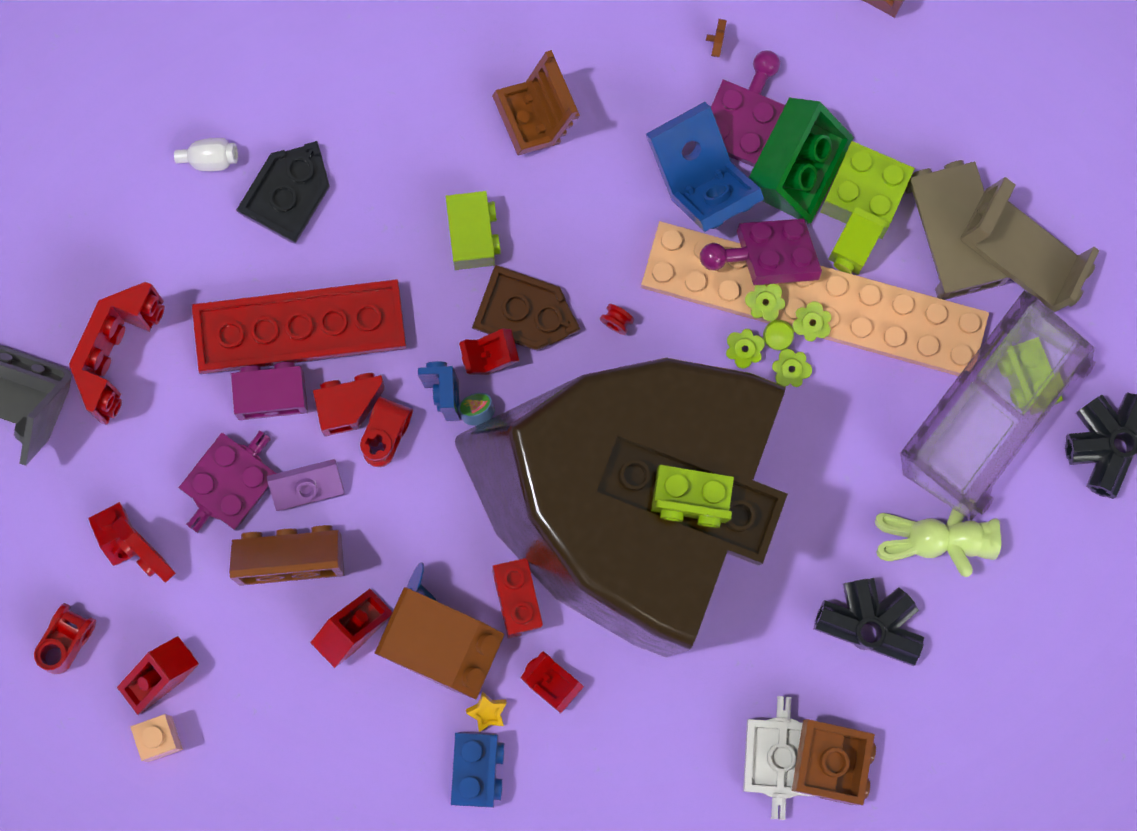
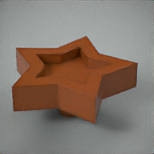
M718 19L715 35L707 34L706 41L714 42L711 54L713 57L720 56L727 20Z

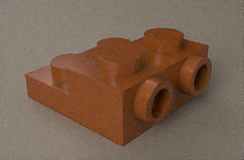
M809 719L803 720L791 791L849 805H864V800L870 792L869 767L876 755V745L873 743L875 734Z

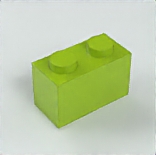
M486 191L446 195L454 270L495 266L494 255L501 254L499 234L491 233L490 222L497 221L495 202H488Z

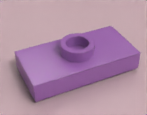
M335 459L267 476L276 511L344 494Z

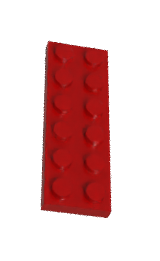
M398 279L192 304L198 371L200 374L239 370L245 366L264 367L281 362L296 363L406 349Z

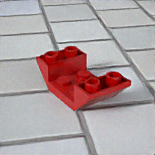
M143 282L98 300L69 363L86 410L100 423L105 425L108 424L110 418L114 419L117 416L122 404V400L119 399L121 393L108 380L102 377L109 369L111 363L109 355L113 346L119 345L124 336V322L150 332L153 324L157 325L164 314L165 306L162 305L164 301L154 286L148 282Z

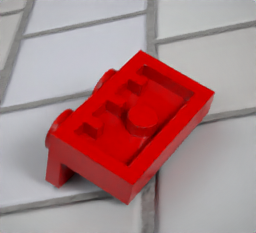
M523 558L493 565L492 573L507 638L522 636V632L541 628L543 623L528 560Z

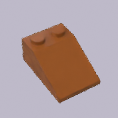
M404 587L374 654L447 689L476 700L505 634L479 620Z

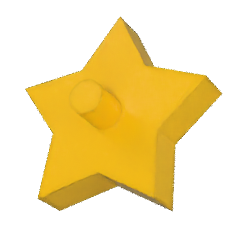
M482 691L479 702L467 708L466 714L477 720L479 732L490 725L504 726L501 713L507 702L506 699L492 700Z

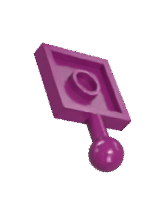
M769 50L761 51L754 58L753 67L756 73L749 89L723 79L711 106L729 157L753 167L785 107L784 104L761 95L768 77L775 75L780 68L779 57Z
M804 219L739 223L737 235L742 248L724 249L720 244L710 243L705 245L700 252L701 264L706 269L712 271L721 269L728 262L746 261L753 285L819 280L822 273Z

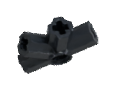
M1126 393L1117 414L1104 396L1100 395L1076 412L1090 432L1066 435L1065 453L1070 465L1096 463L1086 487L1099 496L1112 499L1117 497L1132 458L1137 453V394ZM1115 439H1120L1125 443L1126 453L1117 450L1114 444Z
M874 578L856 580L843 584L847 608L826 600L822 602L813 630L854 644L859 649L870 650L915 666L924 645V637L899 627L919 610L912 598L900 587L896 588L879 603ZM864 624H870L876 631V638L872 643L865 641L862 637L861 629Z

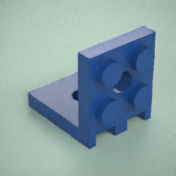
M706 102L646 133L671 200L704 232L721 226L724 221L739 213L750 210L755 204L764 200L760 187L731 163L711 106ZM690 141H695L694 150L688 155H682L684 145Z

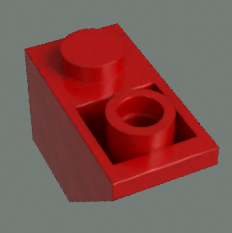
M364 373L355 376L352 382L341 384L340 380L328 381L320 384L321 389L313 390L323 435L326 437L360 428L385 390L381 375L375 376L374 373Z

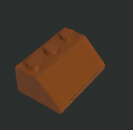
M331 525L311 527V533L300 534L297 533V529H280L276 531V536L262 537V532L242 533L241 539L232 540L229 569L230 579L239 586L345 576L341 533L339 530H333Z

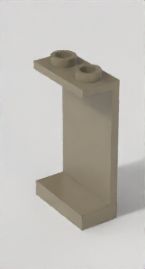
M958 160L945 165L944 169L932 172L930 168L914 172L905 192L906 194L913 192L940 281L935 288L937 298L947 300L1004 285L1009 280V277L960 240L985 192L976 162L964 164L963 160Z
M1004 177L985 190L960 240L1053 312L1066 306L1071 307L1075 305L1083 294L1081 288L1085 280L1095 269L1094 261L1099 250L1094 246L1080 255L1075 254L1008 201L1016 185Z

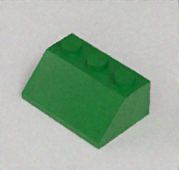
M789 97L749 179L760 187L764 197L763 202L796 219H804L805 223L811 224L854 137L820 101Z

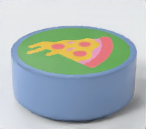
M486 393L471 394L465 397L458 407L463 422L472 426L490 420L495 413L492 399Z

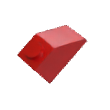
M368 589L329 618L310 643L335 668L355 653L390 619L393 612L371 589Z
M179 636L149 651L117 688L136 714L139 715L183 682L199 663Z

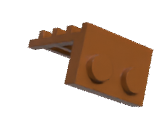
M552 50L544 53L526 82L495 90L492 95L517 155L559 144L561 142L560 137L567 134L566 129L573 126L572 120L578 119L580 116Z

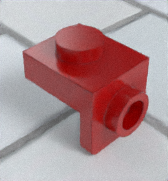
M502 328L480 339H465L459 343L462 361L469 375H489L520 362L511 329Z
M120 502L88 518L99 547L113 566L137 555L133 553L129 557L115 542L120 536L111 525L121 516L131 525L127 513Z
M544 651L527 664L525 672L521 675V679L529 688L560 714L584 687Z

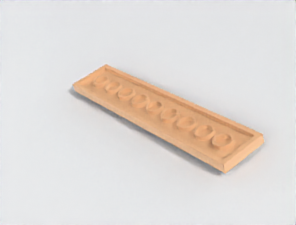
M659 221L641 288L761 322H771L766 321L763 317L754 318L751 315L752 308L748 307L745 303L746 295L751 291H755V285L752 283L746 261L728 262L721 269L715 271L706 269L700 262V252L707 244L717 243L723 246L724 249L742 248L740 243ZM820 266L822 273L819 280L776 283L781 287V298L784 299L785 306L783 309L778 310L779 314L775 320H784L792 328L793 322L797 319L796 310L800 307L806 308L810 302L816 301L822 305L823 311H828L831 314V320L828 322L831 331L823 339L971 379L974 375L989 312ZM764 299L762 303L764 305H767L769 303V300ZM811 319L809 324L814 325L816 320Z

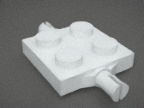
M777 696L776 718L769 720H747L743 792L762 793L772 797L770 819H778L779 806V820H786V798L794 796L816 797L791 791L803 724L790 719L792 697H785L784 704V696Z

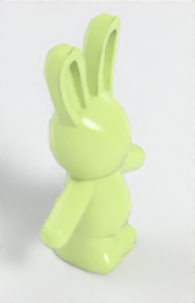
M962 500L955 502L946 525L935 518H927L915 522L895 515L880 513L875 519L877 528L885 533L907 537L908 539L885 541L878 546L876 553L884 561H894L915 554L923 558H935L947 551L961 576L969 577L973 573V568L966 556H978L990 560L997 559L1002 543L1000 521L995 518L981 523L971 520L962 522L967 511V504Z

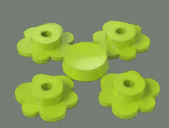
M765 284L755 285V291H751L746 295L745 303L748 307L752 308L751 315L754 318L763 317L766 321L771 322L765 327L763 338L759 335L753 336V332L750 329L742 330L741 334L738 332L729 334L727 337L729 348L726 351V355L729 359L735 360L737 367L744 369L749 367L751 362L757 363L761 360L760 351L763 350L765 343L773 350H782L779 353V360L774 361L772 364V369L777 372L775 376L776 382L783 386H788L791 383L792 386L799 387L802 385L803 379L810 377L812 374V367L809 363L805 362L806 355L803 352L795 354L793 350L786 348L792 344L794 332L804 335L807 341H814L816 337H827L831 331L828 324L831 320V314L828 311H823V307L819 302L812 301L806 308L800 307L796 310L797 319L793 322L792 328L784 320H775L779 314L778 310L783 309L785 306V301L781 298V287L777 284H769L767 287ZM764 299L769 300V303L767 305H764L762 303ZM811 319L816 320L814 325L809 324ZM748 346V350L743 351L742 347ZM790 366L795 367V370L792 372L788 369Z

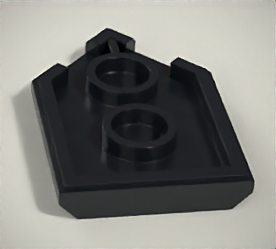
M318 141L304 144V146L295 149L271 153L236 211L252 222L296 244L330 187Z

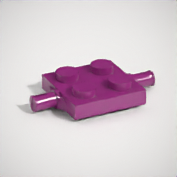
M259 430L247 447L234 442L224 433L218 436L178 487L190 496L199 508L189 522L186 523L191 529L193 527V530L199 533V530L210 517L223 521L233 530L239 527L269 488L267 476L277 474L267 467L258 456L271 440L267 435L264 436V433Z

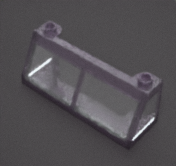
M1024 290L900 452L903 475L971 521L978 513L983 515L994 500V497L990 495L993 485L1072 380L1076 381L1079 377L1085 379L1094 368L1096 363L1093 360L1094 346L1037 297Z

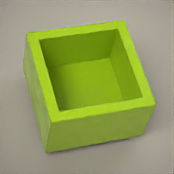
M851 141L820 213L847 224L855 207L858 206L887 221L879 236L882 239L890 226L915 168Z

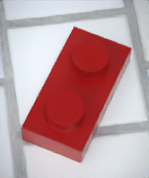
M122 516L111 525L120 536L115 542L129 557L133 553L140 557L136 563L149 577L156 573L166 583L176 574L165 559Z

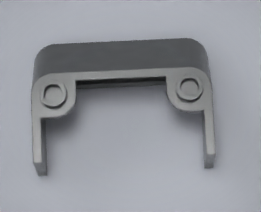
M0 345V418L16 424L14 436L22 443L19 464L26 466L48 442L69 391L72 375L69 370L62 366Z

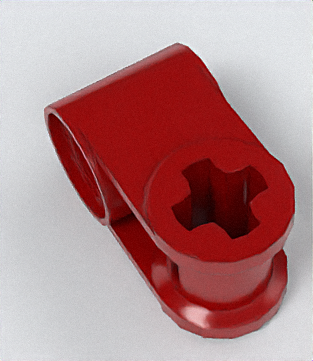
M381 396L378 398L360 443L361 451L368 464L379 468L391 462L400 440L409 426L413 409ZM379 442L382 443L384 451L378 450L376 454H373L370 447H377Z
M63 603L57 609L48 629L34 651L36 664L52 674H61L69 669L96 625L95 619L92 617L88 619L70 610V605ZM67 622L76 625L78 628L75 629L67 624ZM60 648L61 658L58 663L47 665L46 655L49 650Z

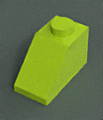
M856 206L828 260L834 262V267L842 272L849 274L853 272L859 275L887 221Z

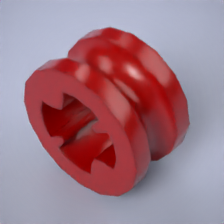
M608 304L606 307L608 313L606 315L602 314L600 321L611 330L626 335L628 332L626 326L633 324L635 319L624 309L614 304Z

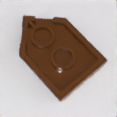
M497 265L494 266L472 329L486 334H491L502 328L511 329L515 344L535 351L581 331L559 286Z

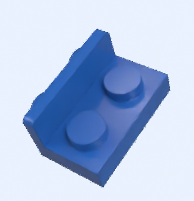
M434 361L426 363V367L418 368V376L424 388H433L434 405H437V411L442 412L446 421H460L458 410L460 404L459 379L453 366H447L446 362Z
M455 733L451 805L494 808V800L501 801L502 779L496 778V764H503L505 743L498 742V734Z

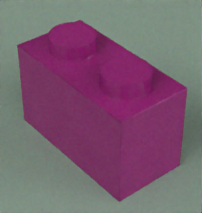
M281 362L275 364L274 369L261 370L260 366H245L240 368V372L231 373L234 414L238 420L308 413L305 375L301 366H295L293 362Z

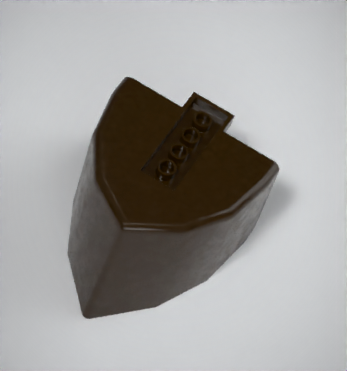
M661 358L581 375L459 434L455 439L456 448L496 535L518 559L526 558L528 560L531 573L552 596L632 645L663 657L679 654L692 648L727 553L756 565L763 564L788 495L785 492L753 480L786 386L748 372L672 358ZM665 465L734 477L729 509L732 512L731 520L721 523L720 528L698 525L697 518L683 516L682 522L661 519L660 512L651 511L658 466Z

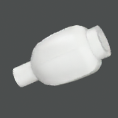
M207 138L195 141L188 149L175 150L174 160L176 164L189 163L194 169L199 171H221L227 169L230 164L237 163L238 149L235 143H229L225 138Z

